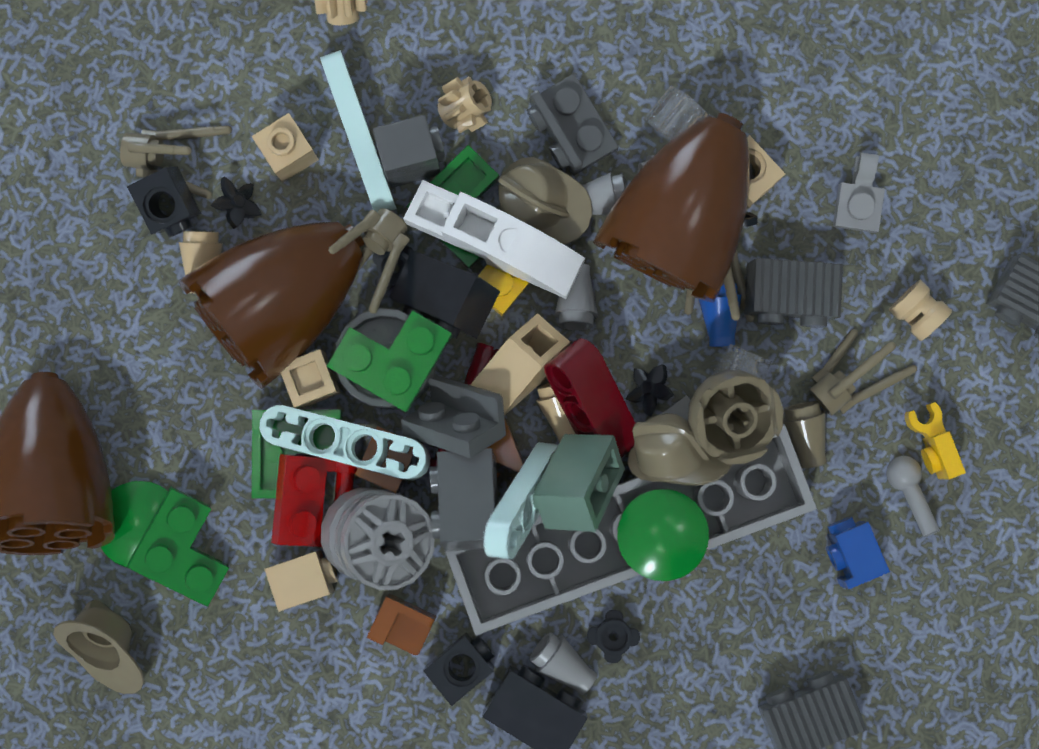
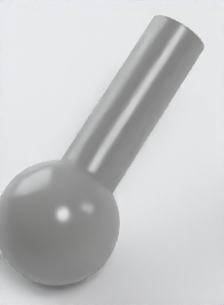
M909 456L894 458L889 463L886 471L889 483L895 489L903 491L923 537L939 532L940 529L919 486L922 478L921 466L915 459Z

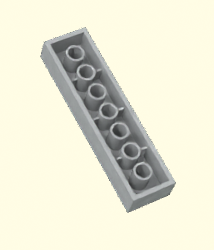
M783 424L779 436L774 435L772 441L766 446L769 450L762 457L746 464H733L728 473L717 481L704 485H683L662 481H647L635 477L619 483L596 532L545 529L539 515L513 559L489 557L486 555L485 549L445 551L475 636L640 575L622 557L618 546L617 530L619 520L625 508L642 493L657 489H669L683 493L691 498L700 507L707 520L709 528L707 550L816 510L815 502L785 424Z

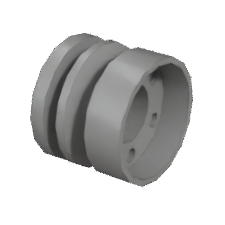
M358 487L341 494L328 508L321 524V545L327 560L340 573L377 590H398L413 583L427 569L434 553L435 539L432 536L430 517L416 501L376 487ZM385 532H386V533H389V535L386 536L385 541H384V538H383L382 535H383ZM385 542L387 546L383 549L380 546Z

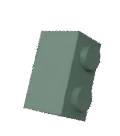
M563 435L556 451L551 454L549 464L533 493V504L540 513L545 529L596 532L625 470L614 435Z

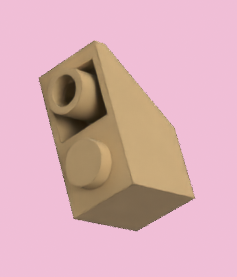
M537 313L507 339L471 383V386L500 394L503 398L505 416L546 379L544 373L545 365L567 348L570 341Z

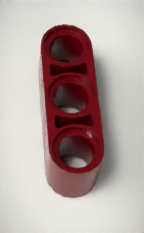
M579 338L545 365L544 373L575 434L614 435L622 458L634 446L633 427L635 421L599 350L586 339Z

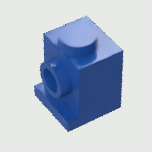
M847 517L827 526L830 532L827 535L831 542V545L826 547L828 557L836 571L843 570L845 574L837 578L840 587L851 589L890 572L869 522H854L853 517Z

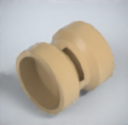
M921 279L914 283L889 308V311L898 320H905L911 326V333L919 341L932 334L952 313V309L943 301H936L930 295V288Z

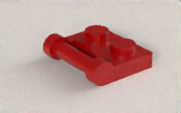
M280 454L271 543L286 546L322 547L321 524L327 471L337 472L335 502L341 494L353 490L354 474L358 467L317 456Z

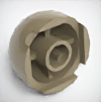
M723 370L709 376L696 388L689 403L688 423L696 442L710 456L726 464H746L762 457L769 450L766 446L772 441L774 435L779 436L783 428L784 409L779 394L765 380L743 370Z

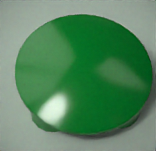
M132 481L122 484L111 491L115 537L112 542L102 546L101 549L113 562L126 568L168 492L162 486L152 482Z
M657 489L640 494L625 508L619 520L617 540L622 557L635 572L651 580L671 581L686 576L702 561L709 543V528L704 513L691 498L678 491Z

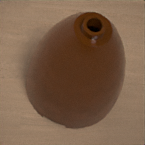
M719 113L717 118L708 116L687 128L666 144L627 185L608 213L593 243L602 249L605 246L616 248L614 258L669 287L673 286L681 290L687 288L693 291L691 295L695 298L714 303L730 270L746 215L750 159L747 135L741 131L742 122L725 113Z
M339 222L309 223L260 235L213 257L179 280V284L186 294L189 292L196 294L198 300L194 302V309L233 360H236L242 367L245 365L248 368H253V371L248 376L261 389L276 379L284 369L314 343L328 326L347 296L363 258L360 248L365 245L361 236H358L335 254L329 252V247L353 228L351 224H347L344 227Z
M53 372L34 373L31 375V379L22 382L0 416V553L13 555L63 554L62 549L76 548L81 542H87V548L91 549L107 545L115 537L113 498L104 454L93 424L82 403L66 381L59 379L58 375Z

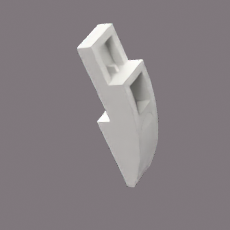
M422 180L403 218L407 225L484 258L486 264L567 299L585 262V257L527 223L465 193L460 192L459 195H456Z

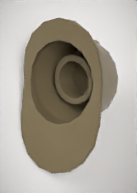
M535 157L521 158L510 164L499 178V202L503 212L527 223L562 244H568L579 239L588 229L592 218V201L586 188L576 179L548 162Z
M659 414L645 422L634 424L633 436L635 441L629 453L628 466L632 474L641 480L683 485H704L720 479L728 473L733 465L726 464L710 456L696 442L688 421L678 414Z
M95 599L91 600L73 621H63L54 627L53 635L56 641L67 652L72 654L95 680L122 694H135L142 689L144 683L142 670L128 653L132 637L131 626L123 617L113 612L102 602Z

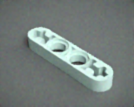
M339 50L322 56L320 60L372 208L376 212L381 208L391 211L397 208L376 153L374 142L362 113V108L342 52Z
M284 405L270 407L263 413L260 419L259 428L264 439L273 445L404 480L421 478L427 473L430 466L431 457L428 449L422 443L411 438ZM286 414V422L304 427L302 435L282 432L280 438H278L279 431L273 429L274 421H282ZM330 425L334 430L335 440L329 448L319 450L314 445L313 434L319 426ZM363 436H372L377 443V452L370 460L361 461L355 454V444ZM388 441H393L389 450L402 454H407L410 447H413V455L419 457L417 466L410 465L407 472H403V463L386 458L388 454ZM386 458V467L383 468L381 465Z
M538 442L488 520L484 536V549L487 556L513 559L518 553L540 515L533 504L535 487L540 482L549 464L551 454L556 451L559 444Z

